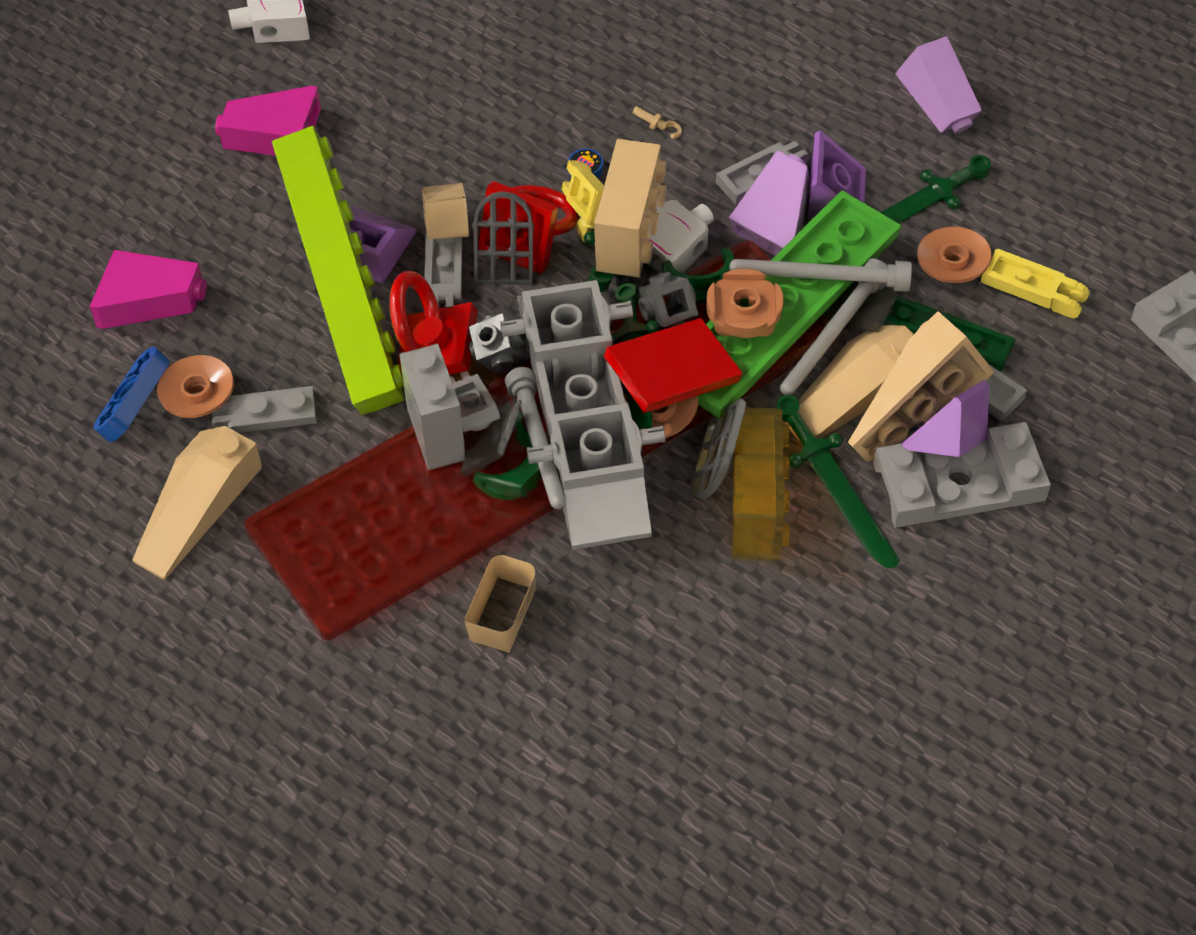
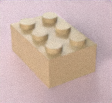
M617 139L594 222L596 271L640 277L643 263H650L653 242L649 241L650 235H657L660 214L656 213L658 207H664L667 186L661 185V183H664L667 161L661 160V145Z

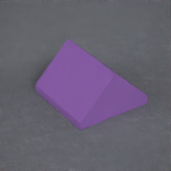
M821 130L816 132L814 136L808 219H813L841 190L863 203L865 200L866 168Z
M984 379L956 396L902 443L903 447L910 451L961 457L987 439L989 384Z

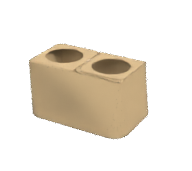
M456 183L423 187L424 220L428 239L469 237L466 198H463L466 197L463 184Z
M504 555L495 556L490 560L464 621L470 641L510 653L536 591L535 569L530 563ZM497 578L529 587L513 626L504 632L477 625Z

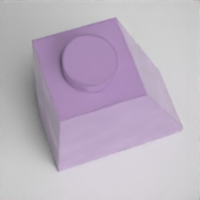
M947 36L916 47L895 73L941 133L951 129L954 134L967 130L973 126L972 120L982 111Z
M777 150L729 216L732 232L776 256L803 228L810 189V178L806 163L796 155L790 154L787 156Z

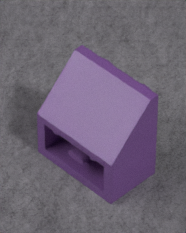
M350 206L354 221L349 222L352 233H358L364 248V253L359 255L362 266L367 264L374 281L383 284L416 234V228L355 206Z

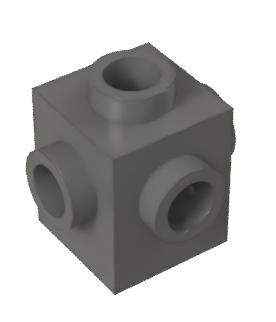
M670 272L662 273L649 278V285L639 288L642 296L639 299V308L644 319L649 321L655 320L664 329L686 323L685 319L698 315L695 305L696 295L688 278L671 276ZM663 295L666 296V302H665V303H664V300H663V297H662Z
M503 313L488 315L481 322L469 327L472 338L469 348L472 357L477 363H481L495 374L530 361L526 346V334L502 337L500 321L511 320Z

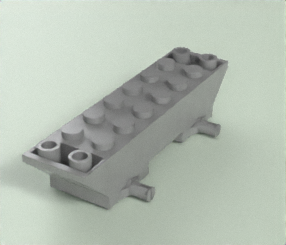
M597 280L522 292V295L517 296L521 319L500 321L501 333L503 338L526 334L532 370L537 381V392L549 445L527 447L529 464L554 461L566 498L563 510L572 550L652 537L641 451L642 445L664 443L665 433L663 426L639 430L636 423L632 420L628 403H625L620 379L604 358L606 348L612 346V337L609 329L610 320L632 318L631 302L608 305L600 293Z

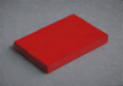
M702 318L609 346L604 353V358L644 413L737 383L743 374Z

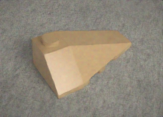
M937 312L928 321L924 322L909 339L848 443L866 462L874 459L876 448L896 445L906 439L910 428L921 421L926 423L936 414V411L946 406L956 396L984 379L986 381L994 371L970 340L940 312Z
M875 325L848 341L798 400L800 403L799 412L816 438L826 436L867 411L907 342L914 335L906 326ZM782 421V423H783V424L792 432V434L798 439V437H797L796 434L794 433V430H792V427H790V425L788 424V422Z
M226 426L200 431L176 458L132 559L133 562L165 580L261 470L262 464L257 444Z

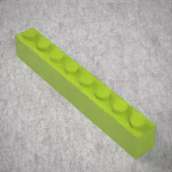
M310 126L273 140V148L352 404L361 415L405 401L401 387H404L402 369L399 364L394 366L391 353L396 352L395 345L389 331L383 332L380 320L385 319V314L378 297L373 298L369 288L375 286L374 279L368 265L362 266L359 255L364 253V248L358 233H352L349 222L354 221V217L348 201H342L339 190L344 189V185L337 168H331L329 159L334 157L328 138L326 136L321 138L315 128Z

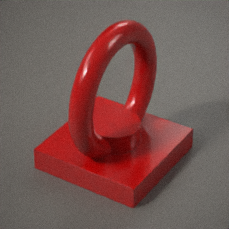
M493 181L487 186L485 197L492 193L503 191L513 193L525 200L531 209L535 225L533 230V271L542 274L549 264L553 236L568 233L575 228L580 218L579 214L566 200L565 194L554 189L537 185L508 187ZM496 198V221H508V218L511 219L510 199ZM490 201L484 204L482 221H488V218H490ZM516 202V222H529L526 211ZM559 207L565 213V217L556 221ZM481 227L478 250H488V247H490V227ZM498 227L499 230H496V250L509 251L508 248H511V227ZM519 228V231L516 230V251H529V228ZM498 256L503 260L511 262V257ZM519 257V260H516V265L529 269V257Z
M414 271L400 273L394 280L390 292V316L395 335L400 343L397 364L401 367V353L438 344L449 375L469 371L471 361L469 343L472 341L469 327L477 323V308L472 302L439 309L435 294L422 275ZM409 286L417 292L424 312L406 315L405 295Z

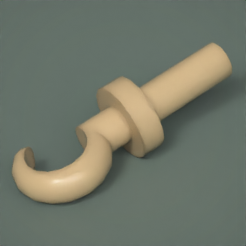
M637 106L632 114L650 123L649 128L655 130L656 127L663 131L667 127L677 128L678 132L670 136L672 139L678 138L682 134V128L677 122H665L661 120L662 115L659 113L654 116Z

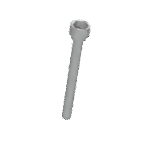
M734 259L729 266L730 270L753 269L766 274V276L886 283V287H893V291L909 292L912 271L911 262L895 261V265L888 264L887 268Z
M869 259L863 267L887 268V265L878 259ZM858 281L859 284L782 382L780 390L784 395H792L870 293L883 290L886 283Z
M526 367L515 368L505 378L508 394L520 403L532 446L549 445L534 399L538 391L535 374ZM554 461L538 462L551 506L555 509L563 508L566 504V498Z

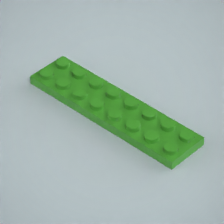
M841 190L771 261L864 266L869 259H877L900 235L901 225ZM766 276V280L774 286L776 282L783 293L782 315L775 325L774 332L769 336L739 338L731 335L721 336L715 331L714 324L710 320L706 325L743 374L737 383L698 395V405L720 419L725 414L727 406L739 400L854 281ZM741 299L740 304H737L741 307L752 306L748 303V299Z

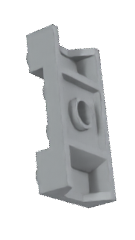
M1191 270L1137 302L1131 321L1196 382V274Z
M1026 422L989 428L987 439L961 457L906 450L901 443L876 448L873 461L875 471L882 473L890 497L891 517L894 528L1046 501L1051 486ZM956 472L964 473L969 477L970 482L966 485H958L951 481L949 476Z

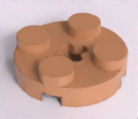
M753 269L731 270L723 274L722 280L718 281L715 285L713 282L709 287L706 306L707 314L714 324L715 331L721 336L731 335L739 338L769 336L774 332L775 325L782 315L783 293L776 282L774 286L766 280V274ZM741 299H748V303L752 306L741 307L737 304H740Z

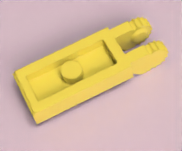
M569 160L566 169L572 175L571 181H564L561 190L565 194L566 200L588 225H594L604 185L591 172V168L580 161Z
M995 249L990 265L982 274L980 283L1049 309L1051 307L1054 312L1073 319L1077 318L1082 310V306L1078 302L1083 303L1090 294L1088 287L1078 283L1076 280L1065 277L1064 273L1000 249Z

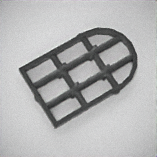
M504 191L492 193L482 199L477 206L474 222L472 223L474 229V283L533 285V230L535 225L531 209L525 200L516 194ZM496 198L510 199L511 219L508 218V221H496ZM490 201V218H488V221H478L479 211L484 204ZM516 202L526 211L529 222H516ZM478 226L490 227V247H488V250H478ZM498 227H511V248H508L509 251L496 250V230H499ZM519 228H529V251H516V230L519 231ZM478 256H491V277H478ZM498 256L511 257V278H496V259L499 260ZM519 257H529V279L516 278V260H519Z
M742 399L727 406L725 414L720 419L713 415L707 420L690 485L691 494L700 500L709 498L721 485L728 472L747 403ZM726 418L724 429L719 435L723 419ZM720 442L716 459H714V462L712 463L715 448ZM712 470V474H711V478H710L709 485H708V487L705 489V485H706V482H707L708 475L710 474V471Z

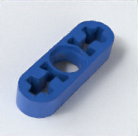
M155 346L148 348L137 358L94 423L93 429L108 442L115 441L127 430L169 365L170 360Z

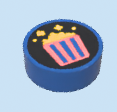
M579 149L573 152L568 161L576 160L588 165L597 179L603 173V158L595 150Z

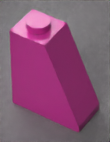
M307 86L227 101L223 114L217 116L215 132L216 135L220 136L222 148L276 156L272 144L273 140L310 126L315 128L321 111L318 87Z
M114 250L90 304V309L96 327L102 329L193 313L197 301H203L205 298L207 282L205 279H202L199 263Z

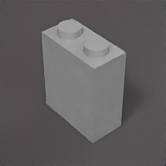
M435 344L401 353L400 361L407 410L427 469L431 470L466 460L460 404L439 345Z

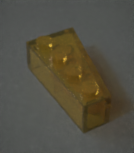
M745 408L733 452L731 559L780 560L781 547L789 546V523H784L785 513L789 511V490L784 489V480L789 478V457H783V448H788L789 425L782 424V409Z

